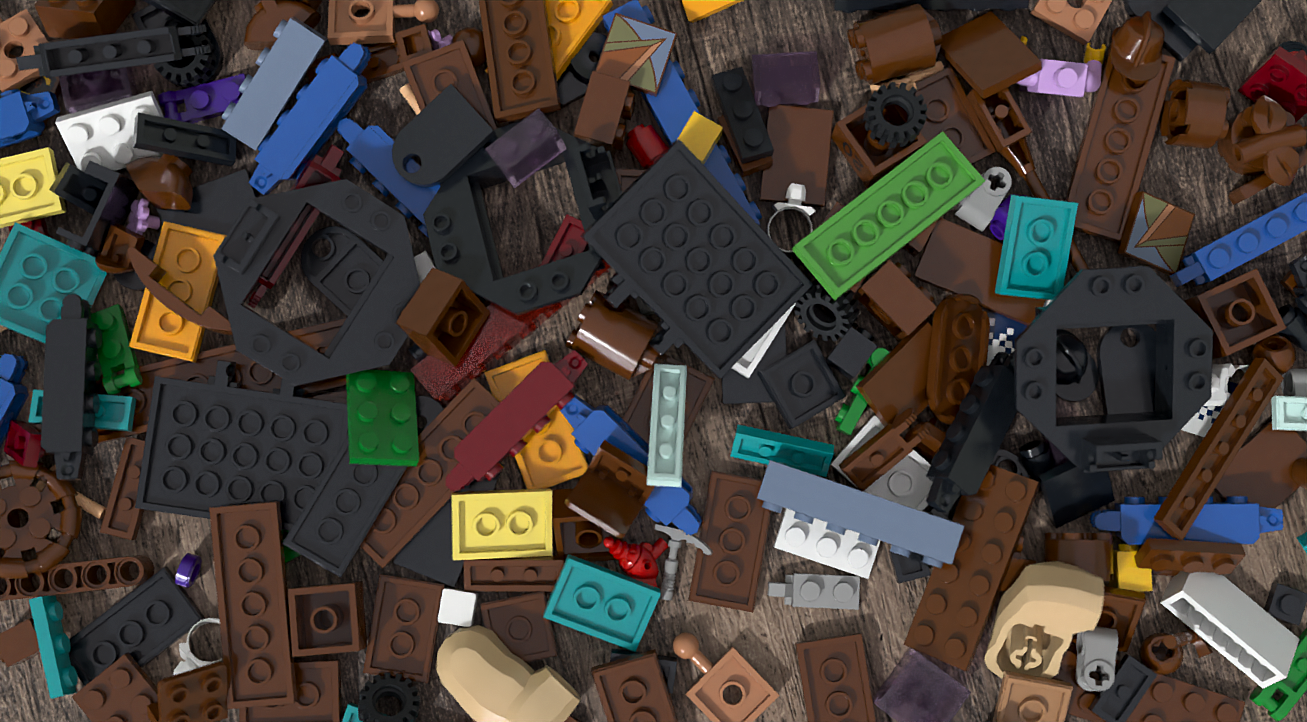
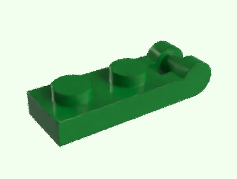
M119 304L92 313L91 321L99 325L102 332V345L98 348L97 355L103 374L102 382L108 395L121 392V388L128 385L133 388L142 384L143 380L135 350L129 347L131 335L124 309ZM124 370L125 373L117 375V372Z
M878 348L867 360L869 366L864 376L859 374L850 389V392L854 393L848 405L843 403L834 418L835 421L839 422L835 430L846 436L851 435L868 404L856 386L889 354L888 350Z
M1307 628L1299 636L1300 640L1287 677L1265 688L1257 686L1250 694L1249 699L1257 706H1264L1268 710V715L1275 721H1281L1307 690ZM1277 689L1283 693L1279 700L1272 697Z

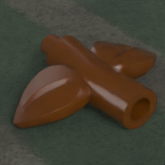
M1263 95L1255 101L1250 113V122L1256 135L1234 143L1232 145V154L1239 166L1264 156L1263 166L1267 177L1276 184L1289 186L1295 178L1300 161L1299 154L1294 148L1306 145L1307 126L1302 127L1298 123L1286 126L1287 114L1283 107L1272 98Z

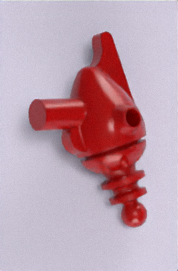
M612 537L604 539V546L609 548V553L613 554L615 559H618L620 568L629 577L659 588L656 584V577L659 574L656 560L668 548V544L662 538H659L653 545L647 542L628 545L626 541H621L620 539L614 540Z

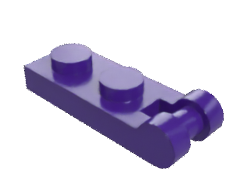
M243 73L179 91L160 93L157 97L159 105L164 107V118L196 123L222 116L231 101L235 104L238 103L243 95L238 90L247 76ZM185 103L187 111L178 113L177 105Z

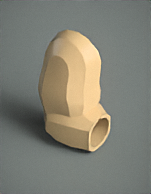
M1058 561L1039 562L1025 567L1015 583L1001 597L984 657L987 668L1000 678H1003L1004 670L1049 679L1053 678L1059 672L1063 654L1069 648L1074 634L1095 629L1103 606L1104 579L1077 566Z
M475 625L457 629L446 637L438 650L435 668L441 684L476 722H564L582 699L577 691L553 668L546 665L534 671L525 661L512 654L492 630L483 626Z

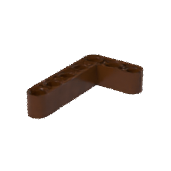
M17 511L13 512L8 519L9 525L14 528H20V518ZM144 555L58 564L44 573L38 571L28 574V578H4L7 582V590L5 593L0 590V601L141 585L154 575L155 568L151 559ZM133 562L140 569V574L136 579L132 578L129 572V567ZM100 566L104 567L107 573L103 583L97 578V570ZM67 570L71 571L74 577L71 586H68L64 580V574ZM34 574H37L40 578V586L37 590L32 586L31 582Z

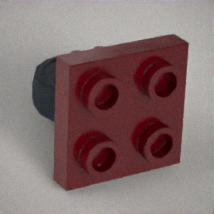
M1295 41L1279 44L1268 55L1267 59L1241 83L1237 91L1254 103L1263 95L1272 98L1285 111L1290 112L1294 116L1296 123L1307 113V45Z

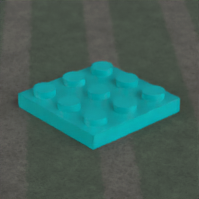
M15 222L0 252V325L45 344L46 326L53 319H61V307L63 306L62 303L65 296L72 293L74 295L77 294L82 299L88 301L91 308L107 272L98 268L95 263L96 257Z

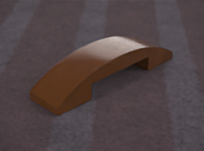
M425 23L395 33V42L378 43L368 46L372 53V58H370L368 65L361 73L367 79V84L404 71L402 62L434 51ZM333 53L315 59L307 72L310 83L316 77L315 70L322 60L330 58L331 55L340 56Z
M133 246L127 250L132 266L140 280L163 305L195 325L216 333L233 335L228 318L211 306H208L202 315L159 283L167 271Z

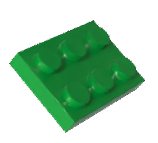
M364 370L346 374L349 464L417 466L419 462L414 373Z

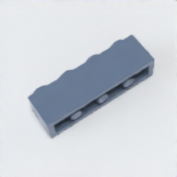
M295 16L290 18L288 22L284 19L280 22L273 33V36L277 38L271 50L267 47L263 49L256 60V64L260 66L254 77L250 74L247 75L238 90L243 95L237 104L231 101L221 117L226 120L221 129L254 150H257L260 143L266 138L328 38Z

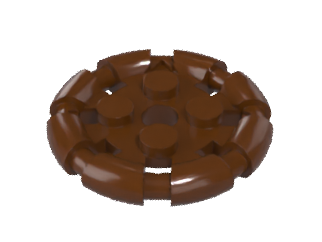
M8 460L9 464L0 466V480L13 476L16 485L2 489L0 483V549L6 551L0 559V578L22 579L28 578V574L38 571L44 573L52 569L70 553L68 548L74 539L78 540L81 532L83 513L82 506L77 504L75 496L78 493L70 481L57 479L56 469L51 471L43 467L44 463L38 462L37 468L22 466L16 460ZM36 479L46 483L42 492L32 486ZM62 501L64 511L54 514L51 504ZM15 511H24L29 515V520L25 526L14 528L9 525V516ZM52 529L61 533L56 543L46 539ZM35 549L37 558L24 561L21 553Z

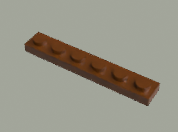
M1254 358L1154 516L1153 520L1172 538L1184 539L1284 378L1265 358Z

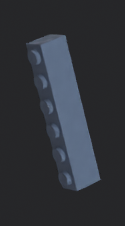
M771 460L769 461L757 499L763 500V508L780 514L782 508L795 511L793 517L795 519L813 524L814 518L827 522L825 529L845 535L846 529L859 533L857 540L877 546L879 540L891 544V552L906 557L910 556L911 551L924 555L923 563L941 569L943 562L952 565L964 528L963 525Z

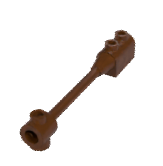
M1008 88L985 99L975 89L971 90L967 98L997 152L1001 153L1020 177L1024 178L1034 197L1050 199L1035 172L1036 168L1026 140L1032 131ZM1072 238L1069 261L1076 273H1078L1080 269H1089Z

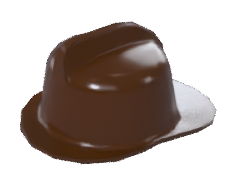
M1146 11L1142 16L1129 18L1122 26L1114 29L1112 34L1111 62L1121 75L1133 81L1144 82L1152 80L1159 74L1161 68L1165 32L1159 23L1151 19L1150 11Z

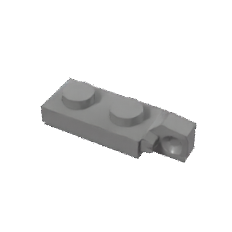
M809 573L785 574V582H768L767 595L784 597V604L792 605V607L859 610L860 576Z

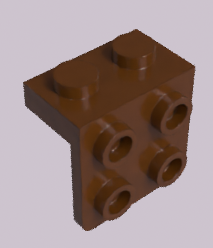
M604 440L565 503L569 508L618 538H623L655 486L647 485L648 466Z
M215 662L163 678L157 685L158 702L147 705V716L151 722H217L228 718L226 700L227 667L223 662Z

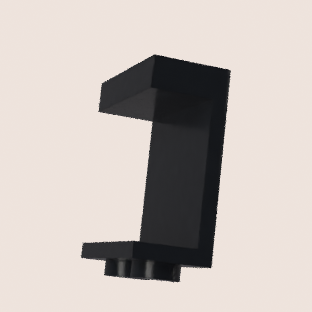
M89 161L84 173L107 185L83 237L58 227L56 233L67 238L65 245L96 257L98 252L102 253L110 225L120 224L124 226L131 211V204L136 200L140 190L134 181L124 175Z

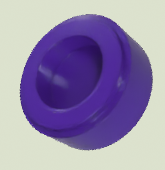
M187 553L183 557L176 573L175 583L177 585L189 588L195 583L202 564L200 556Z

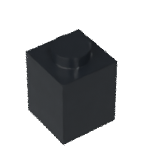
M851 327L830 352L826 361L851 380L855 378L878 346L872 342L874 337L861 327H858L856 330Z

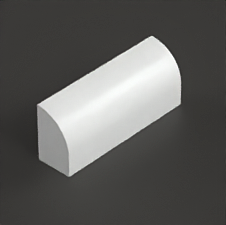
M1180 571L1171 579L1160 602L1163 606L1262 688L1287 677L1300 640L1297 636L1223 575L1209 572L1186 573Z

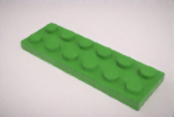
M942 131L799 241L792 250L830 296L837 300L982 186L985 180Z

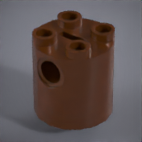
M919 4L883 13L870 20L856 21L853 24V28L847 30L850 47L852 49L856 48L859 58L858 61H855L857 76L859 80L865 79L870 85L889 78L901 77L933 68L942 44L941 30L937 20Z
M596 290L589 304L586 303L577 319L580 324L577 330H573L565 346L630 381L633 377L651 370L659 356V353L649 345V342L659 332V322L623 303L617 308L612 307L603 297L604 293Z

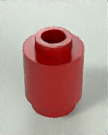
M640 124L627 134L629 140L626 142V146L643 169H647L668 148L652 125L645 127L643 124Z

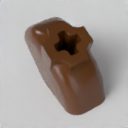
M260 0V3L254 6L256 13L246 27L244 45L251 50L263 51L265 47L271 50L277 40L273 33L283 19L288 22L290 18L295 16L314 29L320 22L321 15L304 2L294 0Z
M163 154L161 157H143L125 165L137 188L152 206L157 209L189 210L191 208L194 193L189 176L193 171L177 156Z

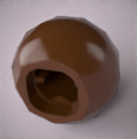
M465 27L456 32L451 40V44L464 40L474 68L484 64L487 58L483 31L473 27Z
M1271 335L1255 344L1252 351V360L1255 357L1265 358L1280 374H1284L1293 368L1296 361V349L1285 337Z
M1167 633L1149 635L1143 640L1140 647V658L1143 665L1156 674L1167 675L1175 672L1181 666L1184 659L1182 646L1170 649L1164 645V638L1169 635Z

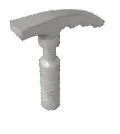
M658 523L655 524V530L671 536L668 542V547H670L669 557L665 560L664 576L659 598L672 600L674 580L676 579L678 568L677 553L678 549L681 548V540L684 539L686 543L695 544V547L702 549L703 553L707 555L713 554V550L693 534L691 536L689 534L686 535V533H683V530L677 527Z

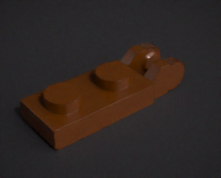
M908 408L896 416L892 424L889 423L839 464L840 469L860 491L866 490L913 451L912 448L930 433L931 429L927 423L921 422L915 425L914 428H911L905 438H903L901 433L917 419L918 413L914 409Z

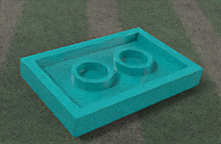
M1011 194L995 293L999 295L1053 300L1064 287L1078 203Z
M568 554L544 609L543 618L636 652L659 600L661 590Z

